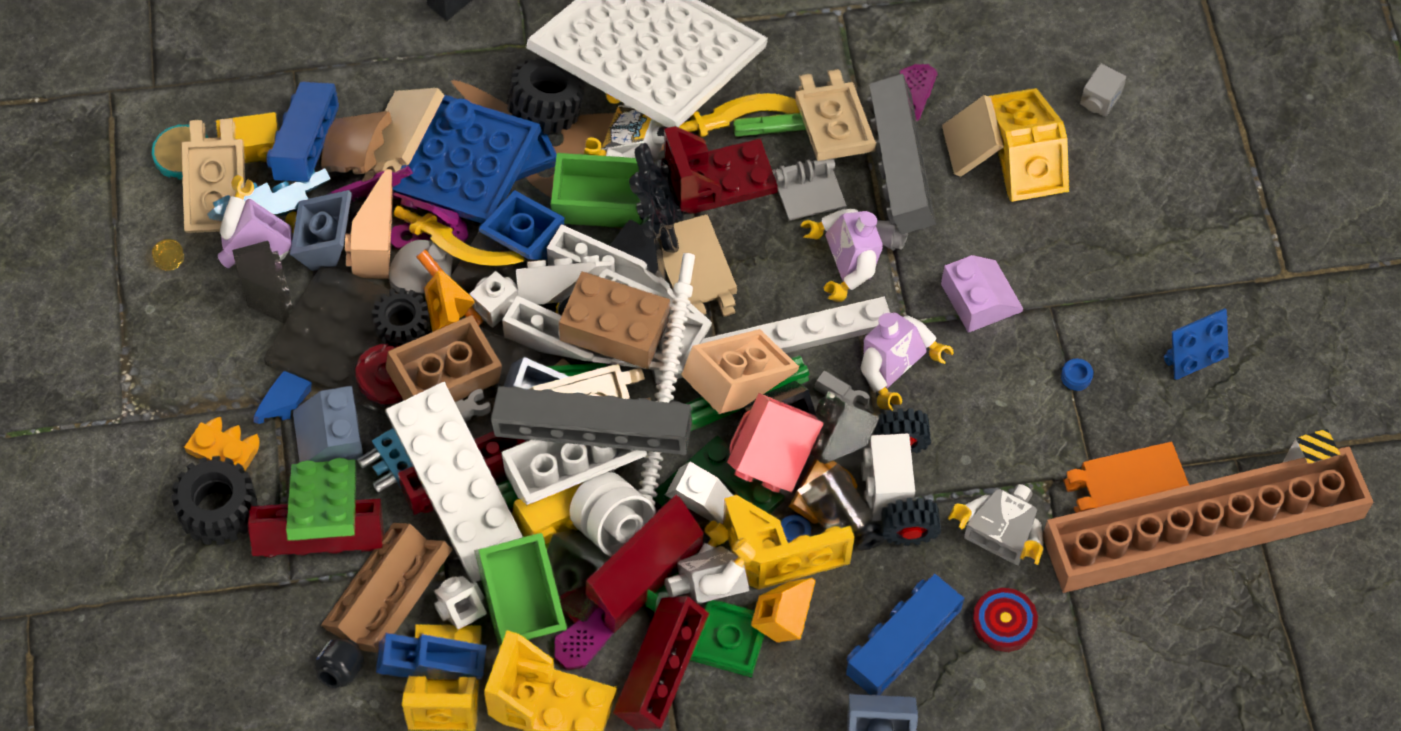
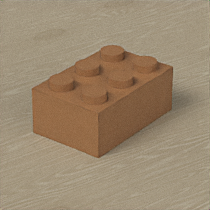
M581 271L559 321L560 341L649 369L669 321L670 299Z
M472 315L388 351L386 370L404 401L445 382L454 402L468 397L474 390H484L499 383L502 364Z

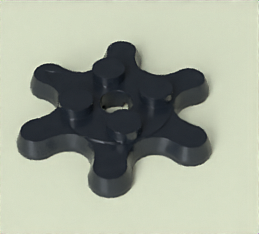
M642 143L634 151L639 172H636L629 178L632 192L640 199V202L637 203V212L640 219L643 220L645 236L651 239L660 238L665 252L676 253L679 250V243L674 223L681 222L684 218L683 211L680 210L678 202L674 200L669 187L670 168L664 158L654 163L648 144Z

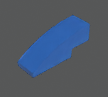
M386 633L379 642L376 673L400 677L425 676L426 679L459 680V677L482 679L486 646L424 634L417 639Z

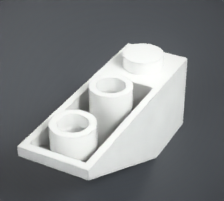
M599 255L580 257L581 263L576 264L572 263V258L554 259V266H546V260L527 262L528 268L516 269L518 296L535 304L562 302L572 294L581 271L598 276L610 267L612 263L611 261H599Z

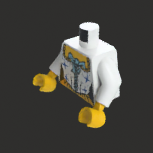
M606 93V98L610 103L616 104L621 102ZM624 103V106L619 105L617 107L602 148L601 142L598 139L588 138L586 140V148H584V155L635 158V148L642 143H647L651 150L653 161L658 159L664 144V129L667 127Z

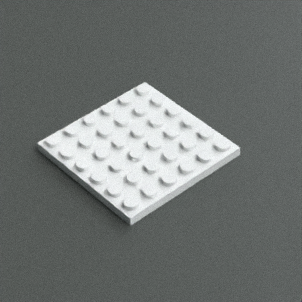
M575 0L529 37L526 48L669 128L673 126L679 127L766 47L768 38L699 0Z

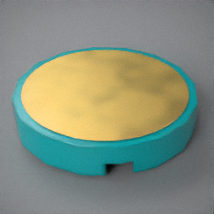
M176 125L167 128L154 141L152 157L156 168L164 176L183 179L181 142L191 141L190 125Z

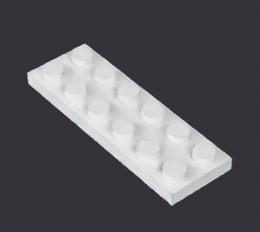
M442 382L386 409L385 412L468 577L473 583L481 580L474 550L522 538L523 536L445 382Z

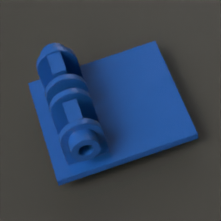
M1225 308L1172 331V348L1168 349L1167 354L1163 357L1168 366L1173 365L1175 380L1229 357L1227 310Z

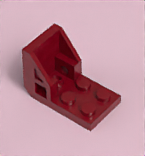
M677 126L664 129V159H666L670 168V181L681 211L694 214L778 193V185L761 138L708 151L703 138Z

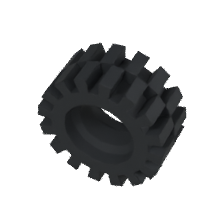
M400 288V293L395 294L394 289L389 290V297L383 293L380 296L381 302L376 300L374 303L375 309H372L373 324L377 337L379 339L382 338L384 344H389L391 341L393 347L398 346V343L404 345L418 337L425 336V331L429 332L430 318L428 306L420 294L416 297L415 291L411 289L406 294L405 288ZM399 311H407L413 315L412 321L403 326L392 325L389 319L392 314Z

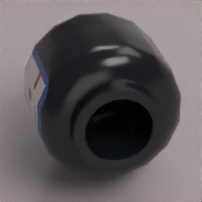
M332 639L325 645L315 661L317 677L328 687H347L354 681L362 669L364 657L360 647L353 640Z

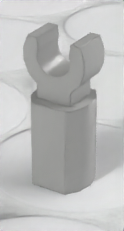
M823 371L814 386V390L839 405L844 404L847 407V411L856 417L860 416L861 408L856 406L854 402L860 401L865 405L869 404L870 396L866 392L852 390L850 385L827 371Z
M482 389L472 391L468 399L464 401L460 399L455 402L464 422L470 420L473 415L484 416L491 411L489 402L483 405L476 404V401L484 398Z

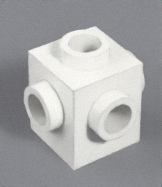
M495 271L488 278L481 279L469 295L474 299L473 308L493 328L504 318L518 296V288L509 277L504 278Z
M464 576L449 578L441 584L440 588L434 590L438 602L434 605L443 621L448 619L457 629L469 625L487 614L481 602L484 596L476 582L470 583Z

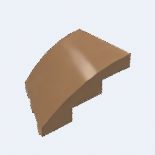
M384 111L335 119L329 127L324 141L321 161L322 169L325 168L327 172L339 171L346 173L357 168L359 173H367L377 164L374 151L385 143L381 131L392 123L390 112Z

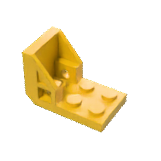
M1033 88L988 96L992 100L1004 146L998 151L1007 194L1011 202L1069 192L1068 145L1064 123L1039 90Z
M738 495L724 498L723 525L729 532L728 542L732 553L736 555L732 548L743 537L756 550L755 558L748 563H744L748 585L759 590L850 564L854 543V535L850 526L844 528L838 526L831 527L822 534L812 537L802 535L788 543L780 520Z
M416 624L415 638L418 639L424 634L481 645L482 627L465 625L457 629L454 625ZM409 676L403 692L402 704L408 730L475 731L477 725L479 679H476V677H459V680L426 679L425 676Z
M507 631L484 693L488 715L507 726L524 731H604L617 694V688L554 669L553 659L520 634Z

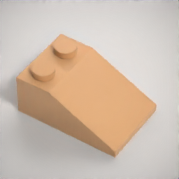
M392 169L384 171L353 219L351 233L345 234L346 266H352V278L389 279L393 204Z
M761 329L692 346L681 376L713 409L722 414L743 408L755 400L758 393H766L796 373L799 366Z

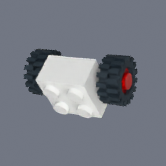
M903 408L897 409V412L889 410L886 411L887 415L881 413L878 415V418L873 419V435L870 436L869 447L863 450L864 462H861L862 481H866L867 489L864 490L865 510L871 509L872 521H882L883 538L887 539V542H894L895 545L904 543V546H910V543L919 545L921 541L927 543L931 541L930 538L936 539L941 534L939 506L936 502L932 503V500L929 499L923 501V498L914 500L915 485L911 452L920 453L921 449L926 450L928 445L931 444L929 418L926 413L922 414L920 410L914 412V409L908 408L907 411H903Z

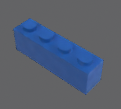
M300 82L296 93L292 94L291 105L288 112H285L283 115L281 129L277 130L275 134L274 146L267 153V165L272 169L274 180L310 181L322 151L328 129L333 123L339 108L335 83Z
M935 573L928 581L922 579L912 590L911 594L913 596L906 603L901 601L894 607L890 613L892 618L885 625L879 623L869 634L868 638L870 640L863 647L860 645L856 646L848 655L846 675L868 694L880 696L961 612L964 597Z

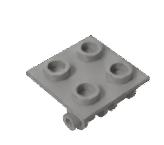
M808 159L805 160V163L800 161L797 162V165L780 166V169L772 170L789 221L846 207L833 171L835 169L834 159L810 161Z

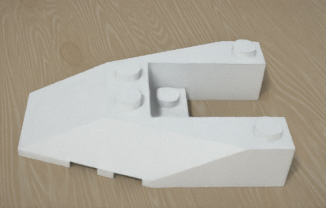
M562 224L547 247L548 266H554V259L572 258V263L576 264L581 263L580 257L599 255V261H611L612 263L610 267L598 275L599 277L670 299V307L674 306L671 299L675 295L670 288V284L662 277L659 279L656 275L646 270L647 264L636 257ZM519 296L515 298L502 319L504 338L530 350L585 361L642 368L560 341L559 321L562 316ZM691 303L686 306L689 313L684 315L687 318V322L683 323L686 330L681 333L684 335V339L680 340L683 347L678 350L681 352V356L677 357L680 365L675 367L680 374L683 372L692 346L701 344L712 325V322ZM667 326L650 364V370L660 371L659 368L664 366L661 359L665 358L662 351L667 349V346L664 345V341L668 340L665 333L670 331Z

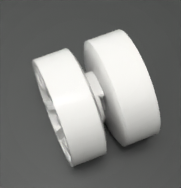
M606 472L583 482L575 492L570 505V518L574 526L605 554L611 557L656 514L654 505L645 496L634 489L621 476L612 472Z

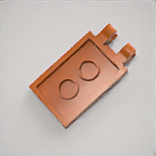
M1173 442L1085 461L1081 466L1082 470L1073 469L1067 471V478L1063 480L1067 492L1085 487L1088 489L1090 497L1077 499L1078 506L1074 507L1075 513L1189 485Z

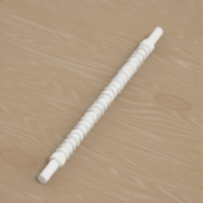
M683 253L678 283H675L673 287L675 297L671 301L674 303V306L670 307V311L673 314L668 316L671 323L667 324V328L670 331L665 333L668 340L664 341L667 349L662 351L665 355V358L661 359L664 366L659 368L662 375L658 376V380L661 383L656 385V388L659 389V392L655 393L658 402L669 403V401L674 399L671 392L675 391V387L672 384L677 382L674 375L678 374V370L675 367L680 365L677 357L681 356V352L678 350L683 347L680 340L684 339V335L681 333L686 330L683 323L687 322V318L684 315L689 313L686 306L690 305L688 298L692 296L693 286L690 283L695 255L690 253ZM648 451L647 456L644 457L647 459V462L642 464L645 471L641 472V476L644 479L639 481L642 489L638 491L655 505L656 503L652 498L657 496L654 488L659 486L656 483V479L660 478L657 471L662 469L659 462L663 461V457L660 456V452Z

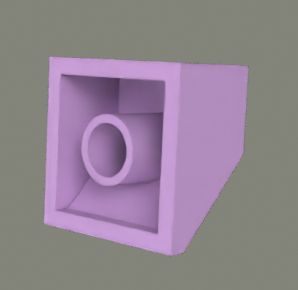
M971 255L944 266L941 285L968 333L1023 312L1022 305L996 260Z

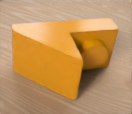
M438 270L424 287L432 332L459 321V318L463 317L474 304V299L444 271Z

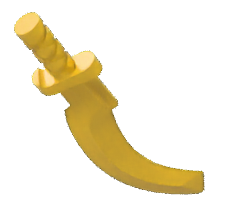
M771 93L752 94L728 101L715 108L714 113L700 116L699 112L695 111L690 116V121L683 122L679 128L688 132L698 131L700 137L708 136V131L730 126L732 120L752 112L768 110L794 114L800 113L794 98Z
M397 206L394 210L395 217L409 224L411 223L409 227L410 232L416 235H420L423 232L431 235L430 239L438 247L461 260L489 266L510 265L525 260L522 255L515 251L492 252L471 247L452 234L453 229L437 222V217L431 213H427L422 217L408 209H404L402 206Z

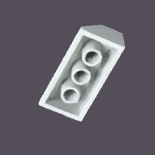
M536 440L527 441L502 452L505 473L517 497L527 505L647 456L646 451Z

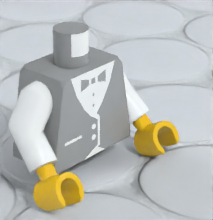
M1017 484L1011 495L1001 489H997L991 496H981L965 505L955 504L947 519L959 520L961 522L959 528L964 529L967 524L965 539L1019 566L1021 559L1023 560L1024 557H1031L1035 560L1034 564H1039L1043 551L1042 526L1040 521L1035 518L1037 509L1028 504L1033 495V492L1028 487Z
M711 521L705 528V533L710 537L709 542L703 544L697 555L677 563L679 575L665 579L669 596L673 598L685 594L696 603H703L749 591L744 563H748L755 558V548L744 537L738 540L732 548L736 555L722 546L717 547V545H721L728 540L729 532L722 523Z

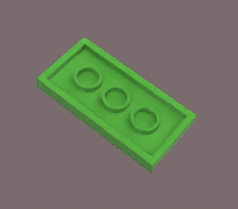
M336 458L326 462L307 460L291 465L287 516L288 541L354 535L357 471L355 459Z

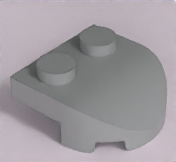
M415 240L406 244L397 252L389 270L391 288H394L398 293H400V288H405L406 294L411 289L415 291L416 297L420 294L423 299H426L424 287L431 280L432 276L416 256L426 249L441 269L451 278L452 255L429 240Z

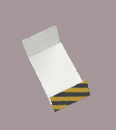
M1328 429L1295 438L1283 462L1305 457L1308 464L1340 455V452Z

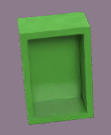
M557 153L551 210L564 217V224L623 228L629 219L641 224L643 220L640 219L637 212V203L640 202V199L632 192L629 185V178L636 172H639L636 158Z
M542 533L474 550L498 646L502 645L507 631L520 634L529 640L567 629Z

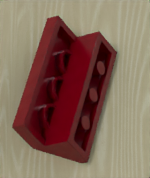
M675 495L586 581V595L605 611V626L613 633L621 628L645 604L648 589L656 593L665 584V579L672 577L678 571L677 563L679 561L694 556L702 548L704 533L678 495Z

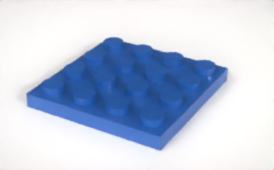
M444 95L410 164L401 167L402 169L409 166L413 174L401 179L400 184L392 187V191L457 212L460 217L483 224L506 200L541 132V127L538 123L473 104L476 113L475 121L467 128L455 129L447 123L445 108L451 101L457 98Z

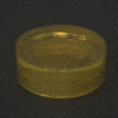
M164 239L153 247L152 257L158 268L169 271L178 268L182 264L184 252L179 242L173 239Z

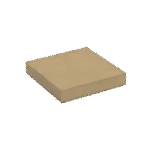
M983 95L942 125L953 172L960 177L1004 147L992 100L988 96Z

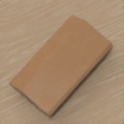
M393 523L383 537V548L374 549L321 626L342 639L353 640L363 651L378 653L380 640L386 633L395 634L453 549L445 541L427 540L411 524Z

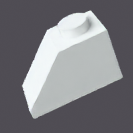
M692 462L679 468L665 494L671 499L678 495L690 510L709 521H716L722 524L724 498L733 496L716 476Z

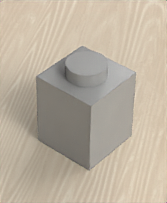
M1100 64L1084 87L1080 105L1093 113L1106 117L1122 94L1127 76Z

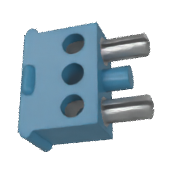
M394 428L372 440L375 449L358 458V463L362 468L381 458V462L372 466L378 476L387 470L390 471L389 474L373 483L377 492L384 490L395 482L400 487L398 472L413 466Z

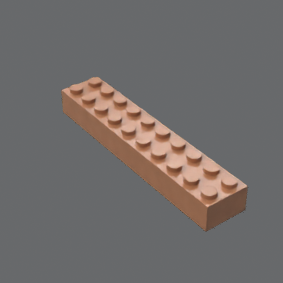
M1350 446L1338 449L1340 455L1308 464L1306 458L1303 457L1049 519L1043 532V540L1062 592L1066 593L1364 519L1373 504V500Z

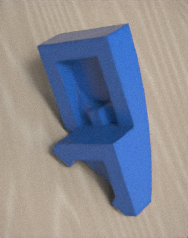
M283 371L259 405L254 415V423H264V418L277 416L281 417L282 420L290 419L291 410L296 409L311 392V382Z

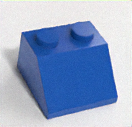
M514 190L479 227V232L529 260H546L548 258L547 247L561 224L564 225V217Z

